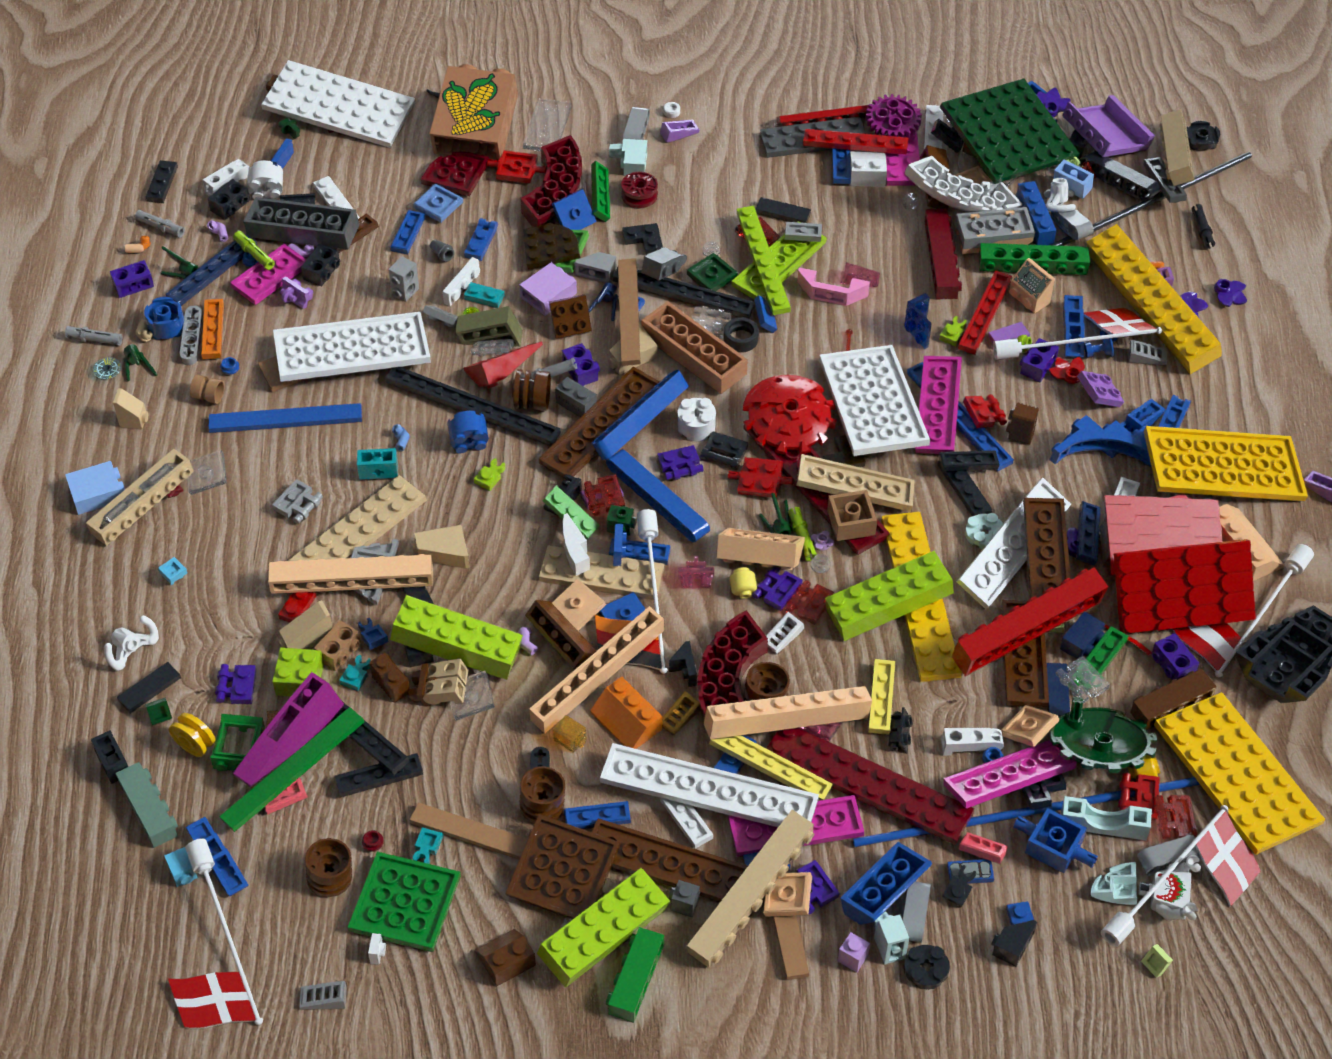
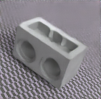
M401 256L388 271L392 295L406 302L419 289L416 263Z

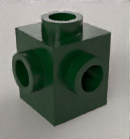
M611 505L607 517V532L615 533V524H623V532H627V536H630L632 528L635 529L637 524V517H634V509L626 506Z

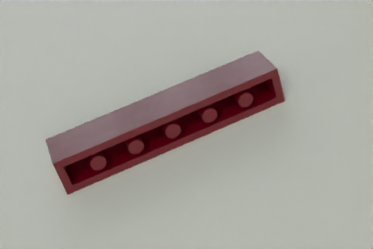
M926 209L924 224L936 300L958 299V292L962 291V282L958 281L960 269L956 267L958 257L957 254H954L956 245L955 241H952L953 229H950L951 216H948L947 209Z

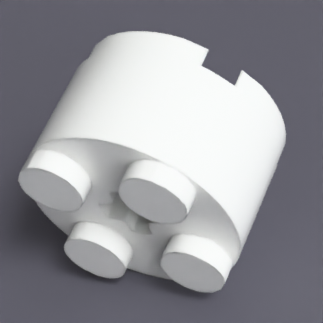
M265 160L253 163L251 168L249 166L247 188L252 198H280L283 190V169L281 166L278 165L277 167L273 165V162Z
M708 398L682 400L678 408V432L686 436L689 441L700 442L708 439V436L713 431L715 432L716 410L711 400Z

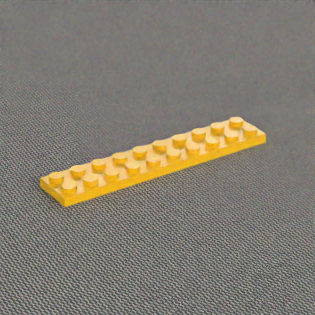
M920 512L883 515L881 517L882 525L890 533L887 536L886 543L893 568L930 552ZM943 598L904 615L920 682L961 678L962 672L952 658L955 645Z

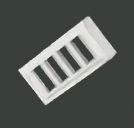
M787 612L766 635L768 638V648L778 654L803 631L804 624ZM790 624V625L793 626L794 628H793V629H790V628H789L788 626H786V625ZM785 629L788 632V634L786 635L781 630ZM776 634H779V635L782 636L784 639H783V640H780V639H779L778 637H776L775 635H776ZM774 639L779 644L775 646L770 640Z

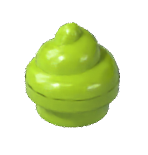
M1020 335L1017 338L1021 345L1032 344L1031 337H1027V335ZM1029 348L1022 349V353H1026Z

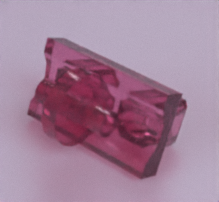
M694 556V561H686V567H678V579H680L682 588H692V579H700L701 588H711L712 578H714V567H706V561H698V556Z

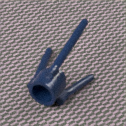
M605 283L602 290L589 307V313L601 300L605 302L612 300L611 321L615 320L616 303L619 296L616 294L617 287L614 284Z

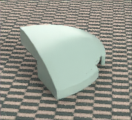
M1136 862L1123 863L1109 868L1110 872L1103 879L1102 875H1099L1094 881L1091 888L1092 897L1111 903L1137 905Z

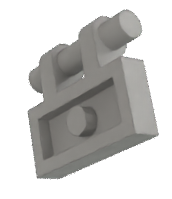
M296 479L272 504L273 510L287 518L295 513L296 516L293 518V521L299 524L309 516V512L313 508H317L323 495L317 492L312 496V487ZM304 501L307 502L303 508L300 507Z

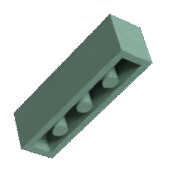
M140 762L117 772L118 782L153 848L178 837L175 830L178 824L173 815L169 817L167 812L170 810L164 799L160 801L158 796L161 793L156 783L151 784L150 780L152 777L147 768L143 769Z

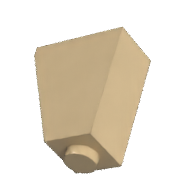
M640 323L641 364L622 366L621 339L609 350L610 359H608V363L619 375L629 371L633 366L636 368L657 358V344Z
M461 525L414 533L415 541H412L414 553H418V555H431L432 563L469 568L468 553Z
M318 601L279 630L281 639L278 640L280 647L310 649L315 647L333 627L330 614L323 601Z

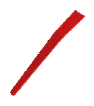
M1128 637V641L1134 643L1148 656L1152 654V652L1149 649H1147L1144 645H1142L1140 642L1131 637Z

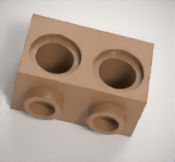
M339 620L314 647V650H321L324 665L336 671L340 665L342 666L346 663L350 654L360 647L359 631Z

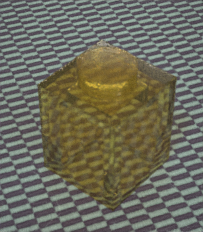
M565 715L553 728L554 741L574 753L586 743V727Z

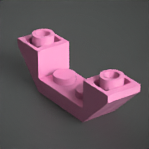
M804 268L798 269L797 283L811 299L847 306L869 295L870 281L852 278L850 287L845 288L816 282L817 271Z

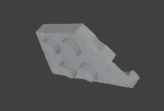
M394 539L389 544L380 545L379 542L370 546L355 547L351 558L395 556L399 542L397 539ZM383 588L358 589L354 591L374 605H378Z

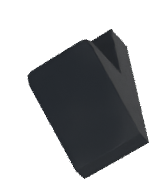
M685 641L669 660V672L682 671L683 679H687L688 687L697 686V672L690 641Z

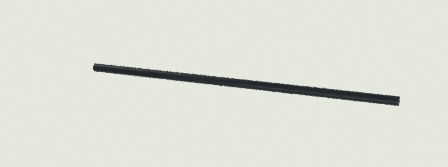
M1246 152L1195 176L1193 181L1180 185L1184 190L1250 159L1252 154ZM1161 192L1147 202L1142 201L1093 224L1094 232L1166 197ZM1067 236L1050 245L1065 246L1075 240Z

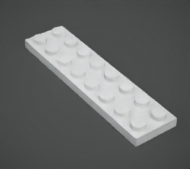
M1041 478L1026 496L1027 498H1064L1044 478ZM1064 498L1065 511L1071 503ZM1023 501L956 581L985 609L993 603L1027 560Z

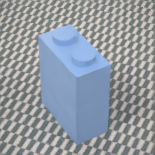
M111 461L65 474L78 515L105 507L125 490L123 482H118L117 480L121 478L118 468H113Z

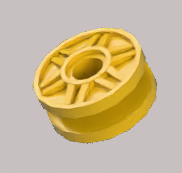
M186 712L179 715L178 723L175 722L169 726V734L173 740L186 752L196 757H202L207 751L206 747H211L216 741L214 734L205 723Z

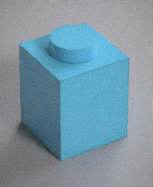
M185 847L164 855L177 887L189 884L198 878L197 874L193 872Z

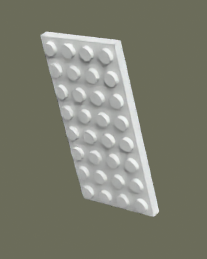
M288 60L264 99L262 109L391 148L415 104V98Z
M421 312L273 330L281 382L431 363Z
M892 345L820 355L822 369L854 456L930 445V438Z

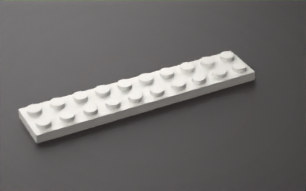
M614 743L611 746L600 776V783L775 827L780 826L791 810L812 822L819 794Z

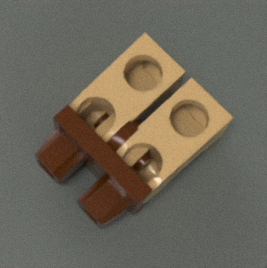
M461 659L437 662L430 665L428 663L422 664L421 670L412 672V682L418 685V687L409 689V697L413 702L421 701L424 706L448 701L461 704L464 702L468 669Z

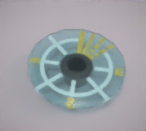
M103 358L95 363L93 372L99 378H112L120 372L121 363L115 358Z

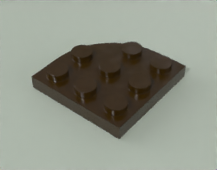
M547 223L523 229L528 270L547 266L551 262L557 264L581 258L577 237L569 228Z

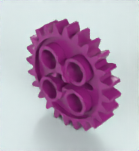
M885 94L884 99L878 97L877 101L873 100L872 104H869L866 111L867 126H870V131L875 130V135L906 136L910 138V134L915 135V131H918L919 126H921L922 114L920 113V108H917V103L912 104V99L906 101V96L901 99L899 94L897 97H894L893 94L887 97Z

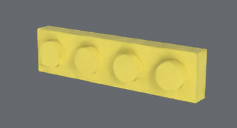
M875 659L872 704L868 733L886 735L890 733L895 661Z

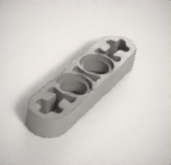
M190 306L185 310L180 347L181 361L185 365H193L198 360L203 321L202 311L198 306ZM191 326L197 327L195 330H188ZM189 340H195L193 344H186Z

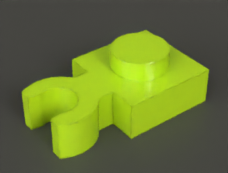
M957 316L953 318L952 325L947 323L939 337V340L955 347L964 335L967 320L958 323Z
M496 458L491 461L490 468L484 466L474 478V484L489 491L492 490L501 479V473L505 471V463L503 462L500 466H496Z

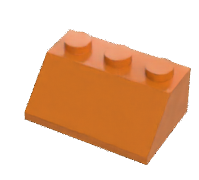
M622 676L605 688L590 710V713L626 747L637 749L663 730V716Z

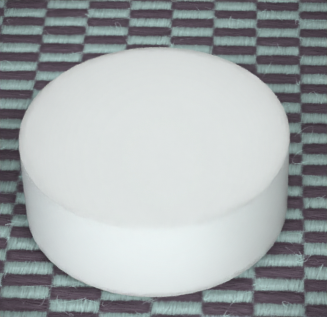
M675 102L666 103L663 107L664 115L668 118L678 117L680 115V105Z

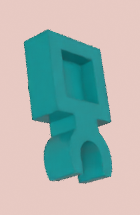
M358 655L355 659V666L348 665L339 679L340 685L359 691L368 677L367 670L370 669L371 659L368 658L366 663H361L362 656Z
M422 827L415 843V850L418 851L414 853L413 860L418 861V859L424 858V863L430 864L429 854H437L443 839V833Z

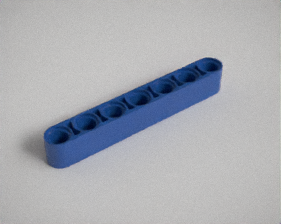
M679 370L669 373L592 442L602 460L614 455L688 388L689 385Z
M621 449L606 460V464L613 474L688 540L694 543L710 532L709 524L704 518L627 451Z

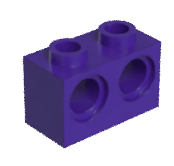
M145 260L110 271L112 283L119 298L154 287L152 276Z
M1038 338L1035 344L1045 343L1048 341ZM1051 345L1029 348L1027 356L1024 355L1020 361V366H1022L1020 374L1041 382L1057 359L1059 346Z
M583 343L562 350V362L571 358L575 359L574 364H577V369L569 371L570 376L575 382L584 386L598 381L599 365L596 361H593L590 350L586 349Z
M1175 633L1155 642L1152 657L1164 669L1168 678L1179 680L1185 677L1187 673L1197 671L1199 662Z

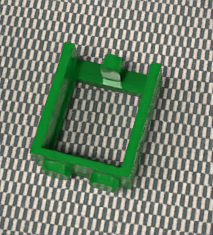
M221 713L218 734L212 756H210L213 769L235 771L246 756L244 754L222 752L228 728L238 727L241 732H247L248 728L255 729L251 749L265 730L263 717Z

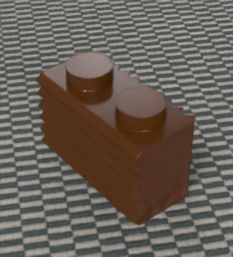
M1018 402L1015 409L1011 408L1008 417L1011 421L1008 422L1006 432H1009L1008 439L1031 444L1039 412L1038 407L1035 408L1034 406L1031 407L1030 405L1027 406V404L1024 405Z
M386 653L370 661L372 678L388 694L392 702L396 703L409 695V680Z

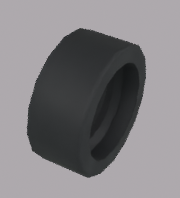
M742 317L731 319L726 323L724 327V342L737 352H747L756 347L759 329L754 321ZM743 330L749 332L752 336L747 339H736L730 334Z

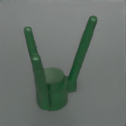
M164 246L161 247L162 250L181 262L179 266L181 274L161 271L162 275L186 279L198 269L196 264L185 260Z
M131 344L124 348L125 357L123 361L125 363L127 381H130L129 363L140 365V359L153 375L157 376L155 369L136 345Z
M771 493L778 519L773 522L772 527L761 513L759 517L770 530V533L790 535L792 528L788 514V501L784 500V520L775 493Z

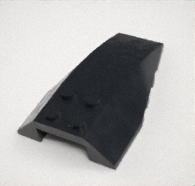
M1313 605L1296 613L1292 618L1287 617L1281 623L1269 626L1265 631L1260 630L1256 632L1235 653L1245 680L1280 703L1306 701L1326 681L1332 668V616Z

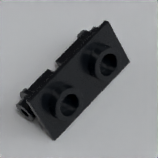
M902 707V713L895 711L891 715L890 730L897 732L889 733L888 746L892 751L902 748L905 754H907L908 745L911 744L909 732L910 727L913 725V720L905 707Z

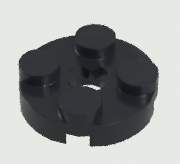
M1195 121L1191 123V126L1187 127L1189 147L1191 149L1205 150L1217 147L1221 135L1218 127L1210 126V122Z
M932 945L912 947L904 963V973L907 979L915 983L918 988L926 990L938 988L947 979L950 969L949 960L944 954V950L939 946ZM929 963L932 967H930V971H926L921 965Z

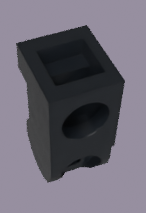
M1074 129L1069 140L1079 152L1077 159L1080 160L1087 140Z

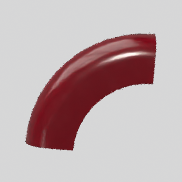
M571 135L541 147V162L547 167L543 183L540 187L535 188L532 192L520 198L521 213L533 227L543 225L553 219L556 214L552 203L578 190L582 176V156L576 141Z
M747 610L728 621L720 632L717 631L714 639L703 653L698 670L697 688L704 717L707 706L744 702L739 688L742 677L755 660L767 653L768 638Z

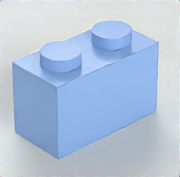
M1063 160L1054 170V179H1066L1068 190H1073L1074 195L1081 199L1093 187L1094 174L1066 160Z

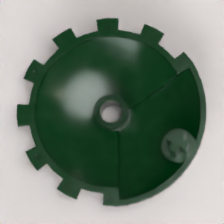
M1072 697L1071 711L1060 716L1059 722L1051 728L1050 741L1053 746L1062 749L1060 751L1061 757L1065 760L1073 759L1081 763L1082 768L1087 770L1100 768L1108 769L1110 773H1119L1122 768L1131 767L1132 769H1139L1143 767L1144 759L1155 757L1157 750L1150 747L1152 744L1157 743V737L1155 733H1147L1144 729L1147 727V724L1140 719L1134 721L1125 717L1126 713L1120 710L1101 707L1083 708L1084 699L1082 697Z

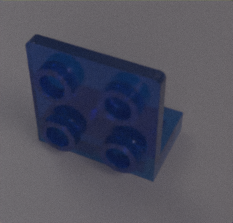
M926 293L907 301L904 323L906 331L910 332L916 342L921 344L924 349L929 347L932 326L931 322L927 319L930 297Z

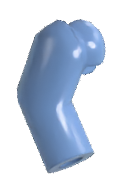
M396 424L392 427V432L398 440L395 448L398 451H404L410 436L404 427Z

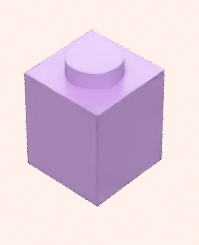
M850 932L839 949L838 962L858 972L868 957L870 943Z

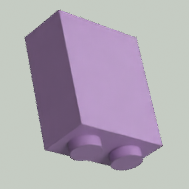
M551 262L519 284L520 297L546 316L550 313L549 301L573 297L577 294V282L572 276H569L560 267Z

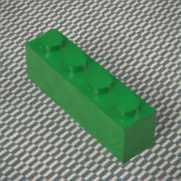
M641 927L638 928L636 934L631 936L629 942L630 951L623 956L621 966H623L621 973L617 972L613 983L615 986L614 991L608 993L605 1003L608 1005V1015L633 1023L664 948L663 934Z

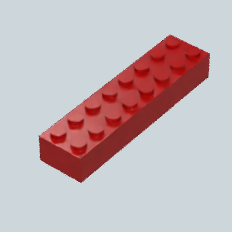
M1095 567L1090 570L1084 569L1077 574V577L1065 579L1057 588L1051 587L1042 596L1030 598L1025 605L1021 607L1019 605L1015 606L1007 615H999L992 620V623L980 625L970 635L966 633L960 636L957 645L954 647L952 658L966 677L1084 611L1100 604L1108 589V585Z

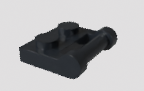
M713 431L706 446L701 451L700 458L727 464L737 470L748 449V442Z

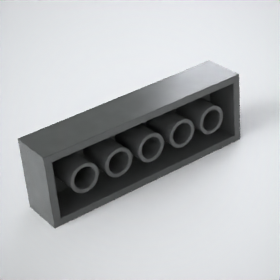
M255 197L243 221L247 236L251 238L314 246L322 244L330 248L345 250L349 249L359 227L356 209Z

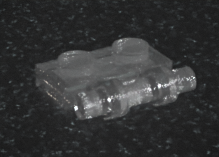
M695 306L694 314H699L700 317L692 315V319L720 340H724V327L728 322L723 321V319L730 320L731 313H727L722 309L717 311L706 306ZM707 316L715 317L716 320L707 318Z
M513 339L477 341L473 344V348H471V355H479L481 357L486 354L498 356L502 355V353H509V350L514 347Z
M1084 656L1067 665L1066 670L1068 673L1062 668L1056 672V675L1060 678L1059 681L1072 691L1073 696L1077 698L1082 697L1084 699L1083 703L1089 699L1086 695L1087 693L1092 698H1095L1108 690L1110 686ZM1074 680H1076L1081 686H1078L1074 682Z

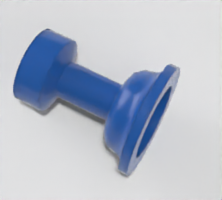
M1112 338L1104 339L1103 344L1093 346L1090 342L1084 343L1087 358L1093 357V353L1104 351L1106 355L1114 357Z

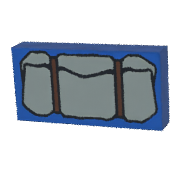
M990 860L950 861L947 863L949 881L953 876L959 879V869L965 865L964 874L966 876H971L972 872L976 871L975 878L967 884L994 882L992 861Z

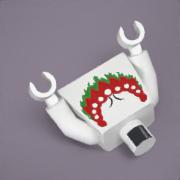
M1190 855L1186 863L1178 864L1150 896V908L1168 921L1186 920V917L1193 921L1197 917L1193 911L1197 912L1198 908L1194 903L1190 902L1191 873L1189 872L1190 869L1193 872H1198L1201 869L1198 863L1194 864L1200 861L1196 855ZM1169 868L1156 872L1152 884L1140 882L1138 894L1145 896Z

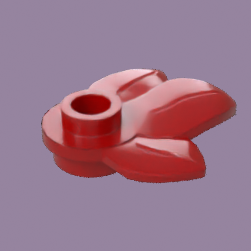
M1057 357L1055 367L1050 368L1049 372L1055 378L1064 379L1070 384H1076L1080 382L1077 376L1081 371H1084L1085 365L1080 357H1076L1071 363Z

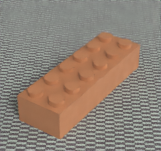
M665 302L641 320L642 327L654 340L659 349L720 394L747 375L748 359L670 302Z

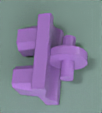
M282 278L283 286L280 290L282 301L285 303L292 301L302 309L306 308L308 301L313 297V290L309 287L302 288L300 281L297 279Z

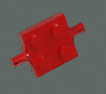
M503 150L499 160L488 159L487 166L497 167L496 179L530 184L535 172L546 174L547 169L546 166L536 165L538 160L537 154Z
M745 457L743 468L740 472L728 471V479L739 480L737 491L738 494L772 498L771 493H775V496H777V491L781 484L793 485L794 482L793 477L782 476L784 464L780 460Z

